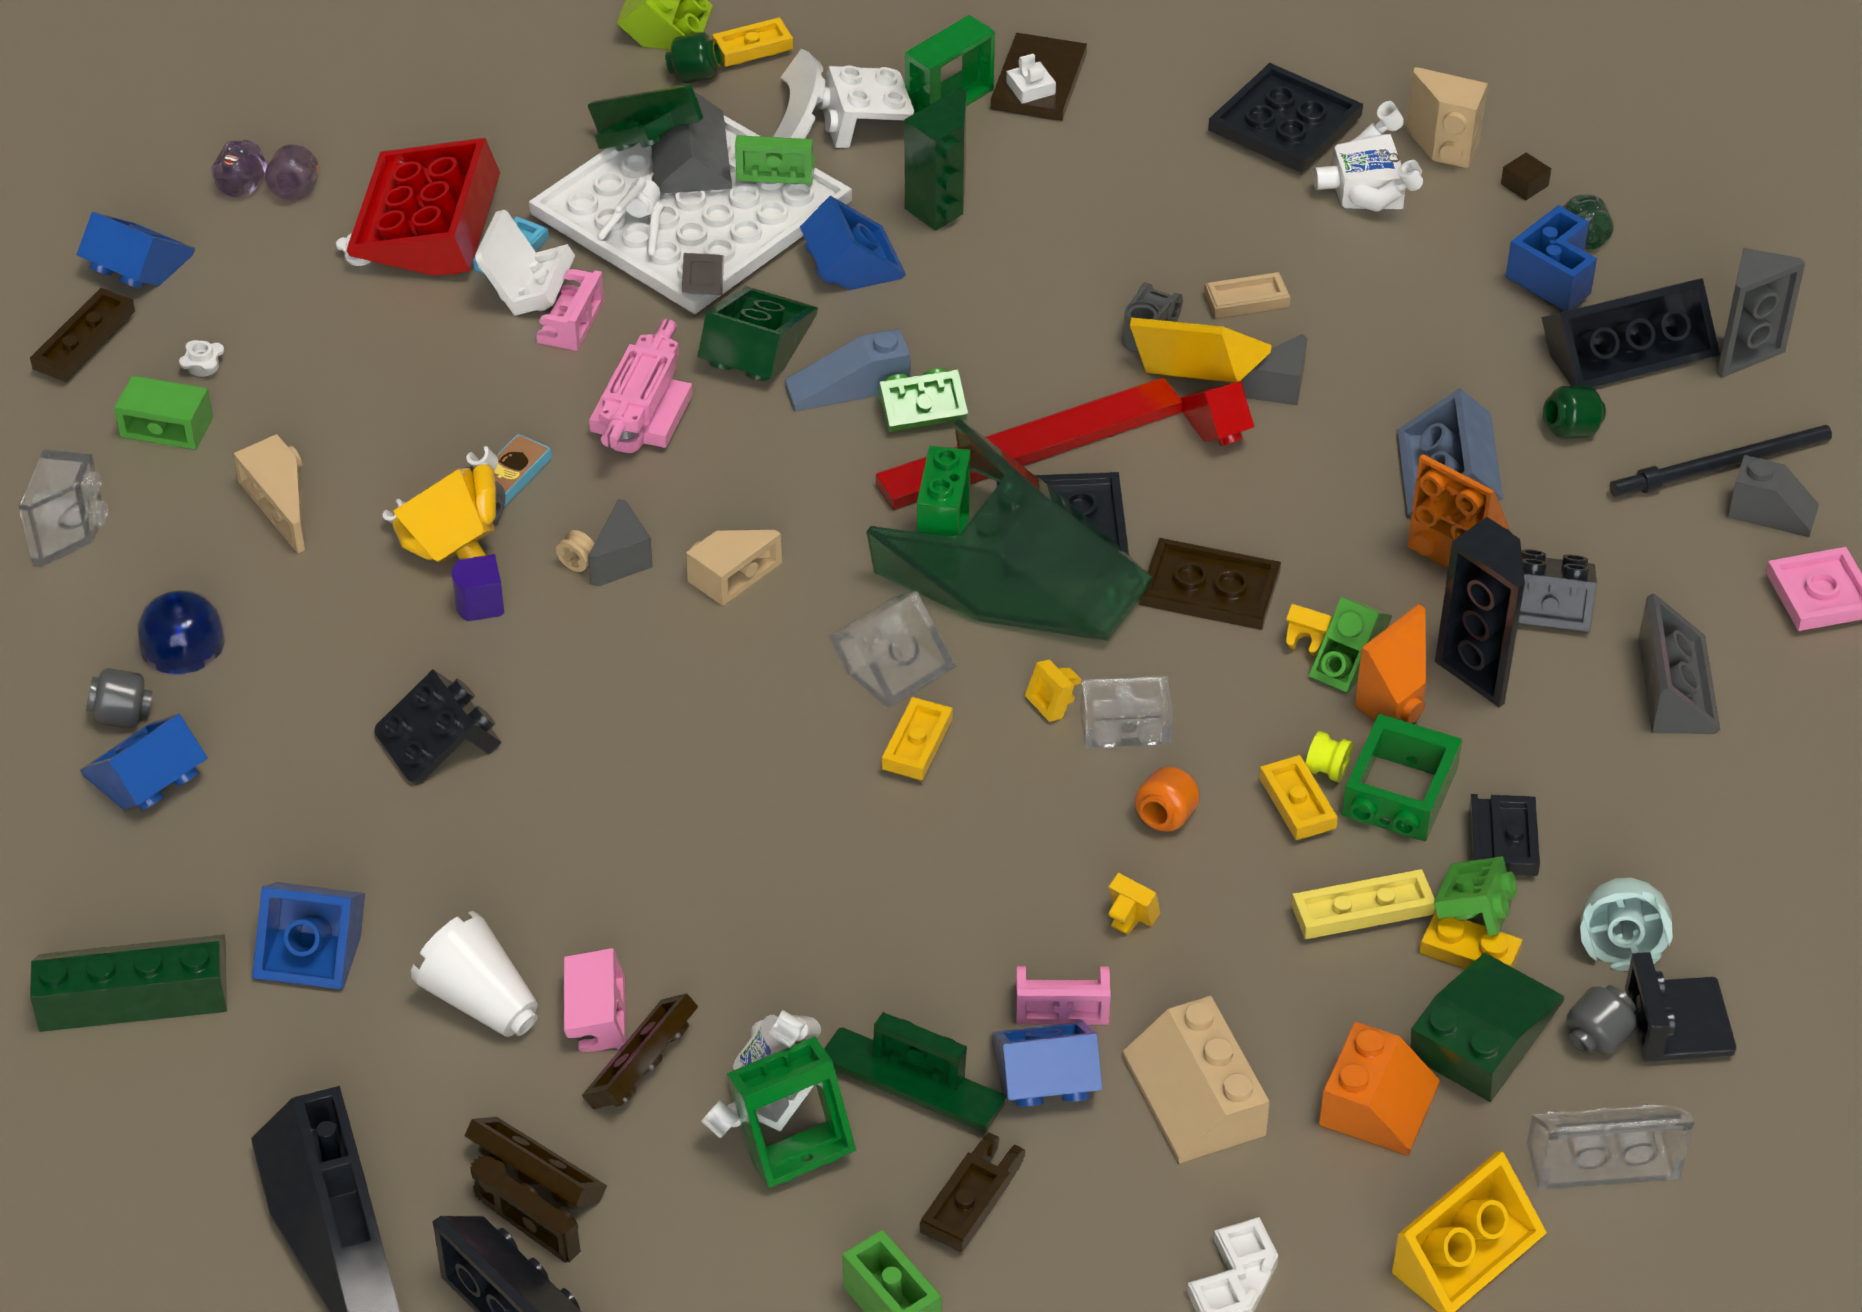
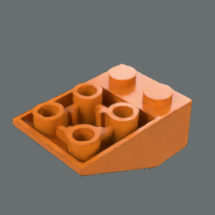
M1424 454L1419 457L1407 547L1448 568L1452 541L1485 517H1489L1503 528L1509 529L1494 490Z

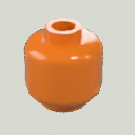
M1170 766L1162 767L1154 771L1139 787L1135 795V808L1142 821L1154 830L1162 832L1175 831L1184 825L1195 812L1200 801L1199 789L1193 778L1185 771Z

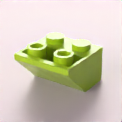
M625 0L616 24L642 47L671 50L674 38L704 32L713 5L708 0Z

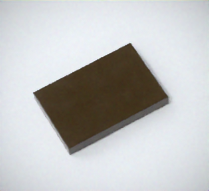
M1016 32L991 97V109L1063 120L1087 54V43ZM1034 54L1035 63L1041 62L1056 82V92L1054 95L1022 104L1006 83V74L1008 70L1019 68L1020 57Z
M1159 538L1140 593L1139 605L1263 630L1279 578L1281 562Z

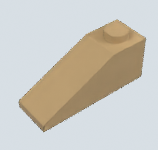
M275 434L233 453L238 483L297 554L305 551L302 487L299 469L302 468V461L297 450L293 446L288 447Z

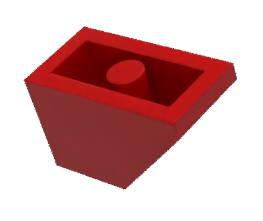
M1241 381L1207 388L1180 397L1183 401L1182 413L1204 442L1218 439L1220 446L1242 440V431L1255 428Z

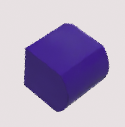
M495 554L458 560L452 568V582L458 614L467 621L499 617L504 614L501 580Z

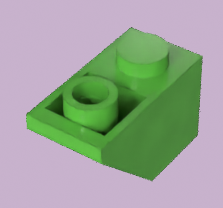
M1341 597L1309 676L1349 693L1358 681L1362 647L1388 628L1392 615L1354 599Z

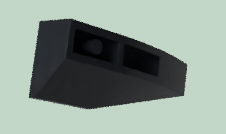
M340 1086L291 1098L251 1138L272 1222L328 1312H400Z

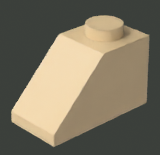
M724 530L713 532L704 540L695 543L686 552L688 582L721 606L726 605L782 564L781 533L777 530Z

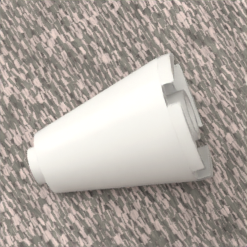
M474 911L468 912L471 919L465 922L458 916L450 920L434 934L420 951L425 960L420 970L413 964L411 979L421 988L505 1037L514 1034L517 1036L525 1034L538 1018L535 1014L538 1002L484 918Z

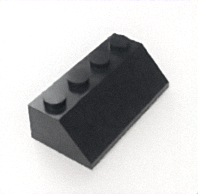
M1703 278L1541 317L1550 356L1571 386L1595 387L1720 355Z
M1485 517L1452 541L1435 662L1497 707H1501L1505 704L1525 581L1520 539L1489 517Z
M439 1216L432 1221L441 1278L475 1312H582L575 1297L565 1288L559 1290L549 1280L546 1270L535 1258L528 1260L518 1250L515 1240L504 1228L497 1230L484 1216Z

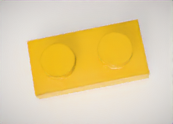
M780 17L712 34V39H716L719 44L722 62L725 67L793 50V37Z
M912 697L882 756V770L923 781L953 720V708Z
M1301 755L1260 766L1259 779L1295 840L1336 829L1338 817Z
M1435 911L1421 941L1419 953L1466 969L1485 952L1513 968L1520 954L1523 939L1503 932H1499L1498 935L1489 936L1486 926L1468 920H1456L1453 917L1438 919Z

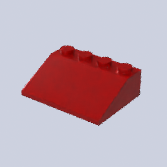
M486 138L380 152L346 249L348 255L432 276L456 275L462 272H470L500 176L499 168Z

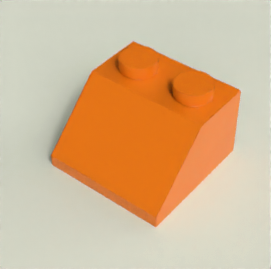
M1355 1021L1323 1090L1319 1125L1409 1156L1438 1090L1440 1080L1400 1036Z

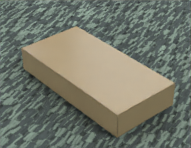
M1279 272L1205 283L1204 295L1214 319L1290 307V295Z

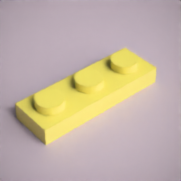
M1422 869L1292 894L1291 903L1305 939L1434 915L1436 910L1434 905L1435 898Z

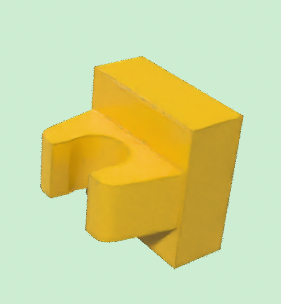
M1291 604L1286 618L1288 622L1286 637L1288 647L1295 650L1300 638L1309 637L1312 639L1309 653L1312 656H1317L1333 617Z
M1050 659L1036 662L1025 697L1049 722L1063 719L1068 704L1072 703L1075 699L1072 692L1075 685L1081 683V678L1071 668H1058Z
M1120 873L1116 875L1109 885L1113 904L1109 911V917L1114 919L1111 927L1126 935L1133 930L1139 921L1152 927L1161 914L1157 893Z

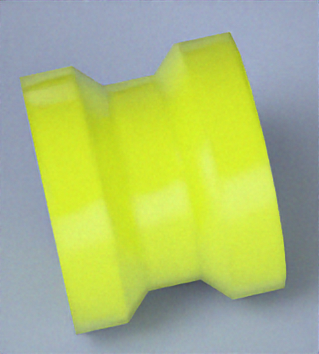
M1318 731L1310 745L1305 764L1312 774L1322 772L1327 774L1330 780L1340 783L1348 769L1354 744L1346 739L1340 741L1332 740L1328 733Z

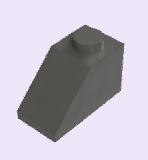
M1744 455L1735 482L1728 517L1810 537L1819 504L1786 465Z

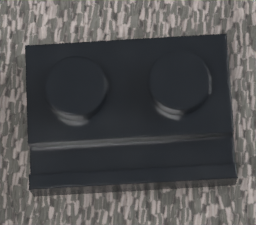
M1471 794L1469 814L1472 861L1503 856L1507 872L1512 871L1514 875L1538 876L1540 855L1536 797L1491 795L1490 799H1479L1478 794Z

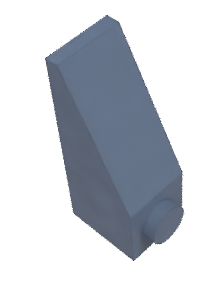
M900 329L862 335L785 379V387L794 411L877 396L879 383L887 377L896 374H906L910 377V352Z

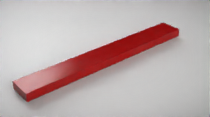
M1163 377L954 448L971 450V484L1182 412L1183 401ZM927 457L876 473V485L893 510L918 501Z

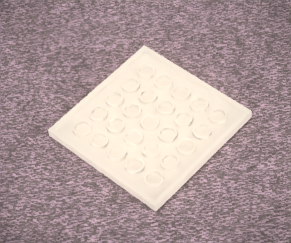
M724 115L732 189L660 194L658 202L664 208L659 218L654 255L648 254L651 215L637 218L626 212L603 240L598 239L597 236L615 213V207L627 194L636 179L644 177L655 183L651 146L642 148L640 143H637L635 146L623 151H616L615 147L605 149L530 200L529 212L688 311L696 314L721 295L682 293L684 253L724 255L722 294H724L804 236L800 226L830 195L846 205L851 202L852 189L817 168L814 169L812 184L736 181V135H760Z

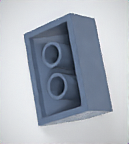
M1461 388L1397 429L1407 513L1410 517L1412 515L1418 462L1422 454L1494 490L1498 501L1503 499L1491 413Z

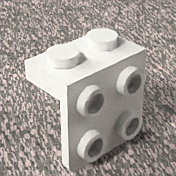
M851 65L828 67L823 101L817 105L819 109L823 110L825 130L830 132L835 148L850 147L857 118L904 121L914 114L912 103L899 71L887 67L859 68Z
M500 210L495 213L475 255L478 267L485 273L497 290L501 300L506 303L514 316L535 310L544 311L553 306L565 278L563 276L569 270L575 257L568 244L536 253L506 210Z

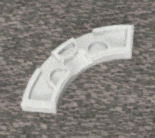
M801 49L780 77L789 86L790 98L783 120L773 137L805 139L815 121V116L812 114L815 105L823 101L826 80L822 78L821 73L824 71V68L806 50Z

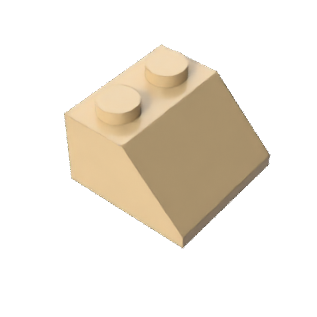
M1414 68L1406 131L1432 161L1469 169L1480 143L1488 83L1423 68Z

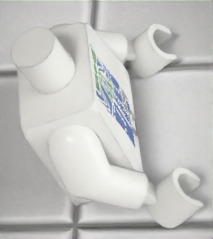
M1386 101L1379 106L1377 115L1380 121L1377 124L1371 123L1358 137L1347 143L1337 144L1333 148L1331 166L1314 167L1313 182L1315 189L1335 188L1340 204L1344 208L1368 209L1375 212L1382 209H1403L1406 188L1410 191H1416L1423 184L1422 169L1417 161L1409 160L1401 165L1391 134L1384 133L1386 130L1396 131L1403 125V116L1392 101Z
M784 1010L781 1011L779 1017L775 1015L766 1016L764 1020H760L752 1026L750 1030L751 1038L735 1059L733 1069L736 1070L783 1049L791 1048L793 1045L814 1036L818 1039L821 1033L819 1022L812 1017L791 1015ZM814 1085L756 1109L758 1121L781 1131ZM720 1100L701 1121L719 1138H722L730 1127L741 1125L735 1102L726 1106Z

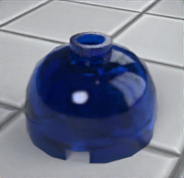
M176 590L163 593L152 599L144 608L137 625L142 658L146 662L148 659L154 663L156 670L163 673L181 675L196 672L205 667L204 661L211 658L214 653L215 658H217L222 653L225 644L223 626L217 609L208 599L193 591Z

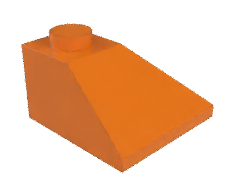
M1421 604L1416 605L1362 647L1355 707L1373 720H1376L1378 714H1382L1408 723H1414L1424 711L1425 703L1423 700L1426 687V608Z

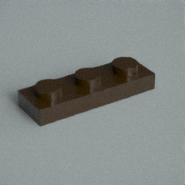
M100 288L30 357L32 369L65 382L135 312L133 299Z
M687 993L660 1000L581 1096L593 1109L610 1105L618 1107L627 1102L637 1090L635 1084L641 1076L653 1070L662 1061L663 1055L661 1052L669 1042L678 1039L688 1029L689 1023L687 1020L696 1011L698 1005Z
M498 1117L471 1119L464 1135L479 1145L478 1151L482 1155L495 1157L496 1161H505L516 1168L515 1175L531 1184L543 1185L553 1192L552 1198L564 1206L578 1208L580 1205L600 1203L607 1188L606 1184Z

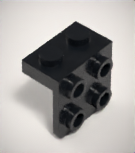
M434 669L376 724L374 729L375 735L405 777L414 784L421 783L465 739L488 754H491L502 743L492 730L495 722L491 716L480 706L477 705L475 707L471 702L475 695L470 688L458 678L451 682Z

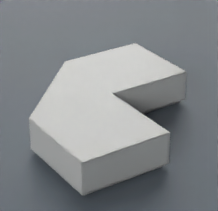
M1260 1217L1214 1230L1213 1240L1228 1271L1188 1282L1187 1294L1196 1312L1255 1311L1278 1263V1253Z

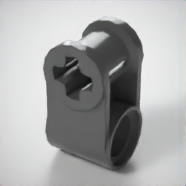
M1144 282L1136 296L1126 306L1123 345L1128 350L1139 353L1130 328L1131 318L1176 322L1182 309V294L1173 293L1170 295L1155 290L1152 284Z

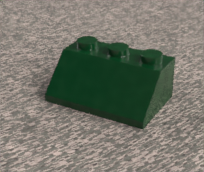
M962 87L904 120L905 210L935 231L963 215L967 91Z

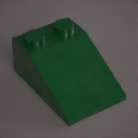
M745 286L706 312L697 357L710 361L709 364L718 369L730 370L735 368L745 371L746 376L754 380L767 381L772 379L787 366L815 319L818 307Z
M1484 952L1436 994L1411 1028V1049L1430 1069L1491 1102L1564 1002L1565 996Z

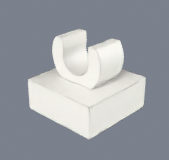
M1034 54L1020 57L1019 68L1007 71L1006 83L1022 104L1054 95L1056 92V82L1041 62L1035 63Z

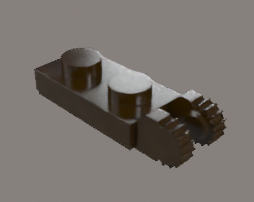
M986 1133L974 1151L967 1153L921 1218L920 1233L962 1253L1004 1193L1010 1181L1016 1175L1025 1157V1149L1014 1144L999 1165L996 1166L990 1163V1159L995 1155L1000 1139L992 1133Z
M484 1155L474 1159L470 1170L472 1179H475L473 1188L475 1197H478V1200H482V1203L495 1211L496 1214L563 1262L570 1263L581 1252L578 1223L571 1213L561 1207L556 1209L544 1201L531 1185L527 1183L520 1184L508 1176L505 1164L499 1160L496 1161L495 1157L492 1158L490 1155Z

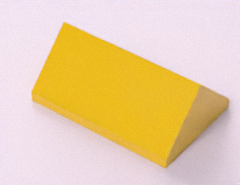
M1131 318L1130 328L1146 373L1233 383L1241 381L1271 353L1272 345L1223 326Z
M1503 1151L1495 1152L1398 1233L1392 1274L1438 1312L1457 1311L1547 1234Z

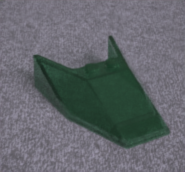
M958 417L954 422L958 449L971 450L970 469L998 481L1000 484L963 531L956 536L948 537L870 526L866 533L874 573L980 622L1108 641L1150 586L1152 576L1067 499Z

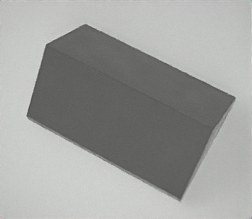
M695 91L694 93L698 99L704 119L694 124L675 126L661 134L662 140L651 145L654 180L660 189V194L732 189L723 111Z
M1743 248L1717 371L1721 378L1785 353L1805 262L1801 258Z
M1652 593L1646 598L1638 638L1652 733L1714 734L1721 729L1706 637L1661 598Z

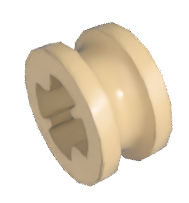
M572 530L566 535L564 540L557 544L556 554L568 569L574 572H582L589 565V554L595 543L585 533L579 530Z

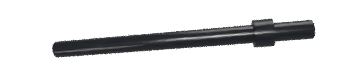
M1826 424L1660 469L1657 466L1640 469L1636 475L1611 481L1609 485L1610 492L1614 497L1642 491L1643 493L1653 492L1662 489L1663 484L1741 464L1744 455L1761 459L1831 440L1832 431Z

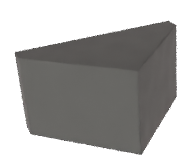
M1301 334L1271 348V353L1241 380L1247 399L1298 405L1307 348V337Z
M618 499L589 554L591 585L602 586L653 567L651 537L625 500Z

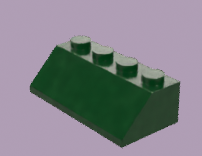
M225 934L39 954L31 961L30 999L39 1031L227 1012Z

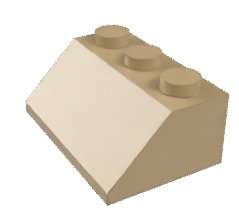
M1212 996L1167 1009L1123 1050V1058L1179 1164L1266 1136L1270 1101Z

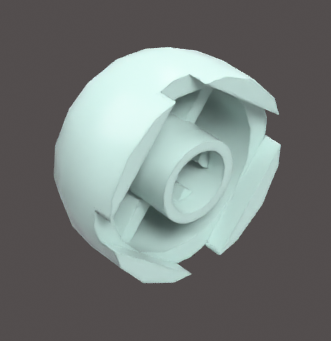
M1615 878L1599 885L1587 897L1581 912L1580 930L1583 946L1594 960L1597 961L1598 957L1603 962L1613 963L1610 965V968L1614 970L1628 971L1632 953L1651 952L1653 963L1655 964L1662 957L1661 952L1667 948L1668 943L1670 946L1673 939L1671 910L1662 893L1649 883L1635 878Z

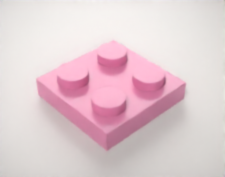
M1847 547L1768 561L1766 574L1798 631L1862 620V573Z

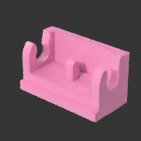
M577 269L566 271L563 276L565 279L575 280L581 285L580 287L563 285L561 295L551 313L542 315L539 323L544 326L536 334L537 343L573 351L579 350L604 303L601 271L594 270L593 273Z
M614 948L564 957L565 1034L567 1038H581L586 1035L595 1036L593 1039L578 1041V1050L581 1052H594L612 1048L620 1050L626 1042L625 974Z
M1016 966V1024L1084 1022L1087 1025H1109L1111 1000L1109 966H1100L1099 980H1026V966Z

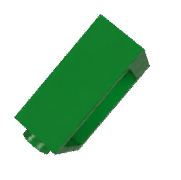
M968 15L904 52L905 88L912 103L914 114L960 87L967 91L966 106L994 90V30ZM962 55V70L941 82V67Z
M929 446L917 501V575L950 579L959 578L970 521L971 450Z
M1378 714L1346 783L1342 816L1426 842L1458 769L1462 739ZM1376 757L1434 774L1424 801L1364 784Z
M815 1036L795 1044L791 1048L788 1047L727 1073L752 1163L768 1188L780 1183L789 1182L801 1174L822 1165L833 1163L839 1158L857 1151L833 1061ZM816 1084L826 1122L766 1147L756 1109Z

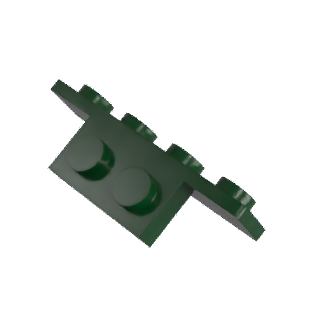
M689 84L596 100L588 104V109L598 131L594 137L599 149L615 147L616 151H623L635 146L637 143H640L642 148L660 142L662 140L661 134L675 126L698 123L704 119L698 99L692 86Z
M882 1012L874 1023L873 1040L841 1027L838 1028L824 1048L833 1061L835 1071L981 1132H986L1005 1104V1095L965 1078L967 1046L885 1012Z

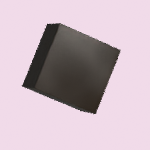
M1526 152L1503 166L1501 185L1524 200H1528L1549 186L1552 168Z

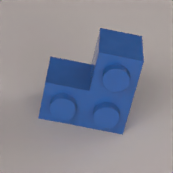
M1557 205L1511 241L1505 277L1564 311L1573 309L1588 297L1592 291L1597 258L1585 252L1589 222Z

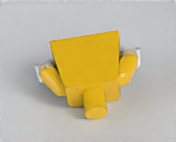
M484 446L485 455L481 460L473 452L467 454L466 459L474 468L473 473L470 468L457 469L406 503L396 499L398 508L393 510L394 514L387 509L383 511V518L392 523L397 538L404 549L426 560H435L436 562L447 561L455 555L459 559L486 555L478 541L494 531L493 520L496 517L494 470L498 465L497 456L488 446Z

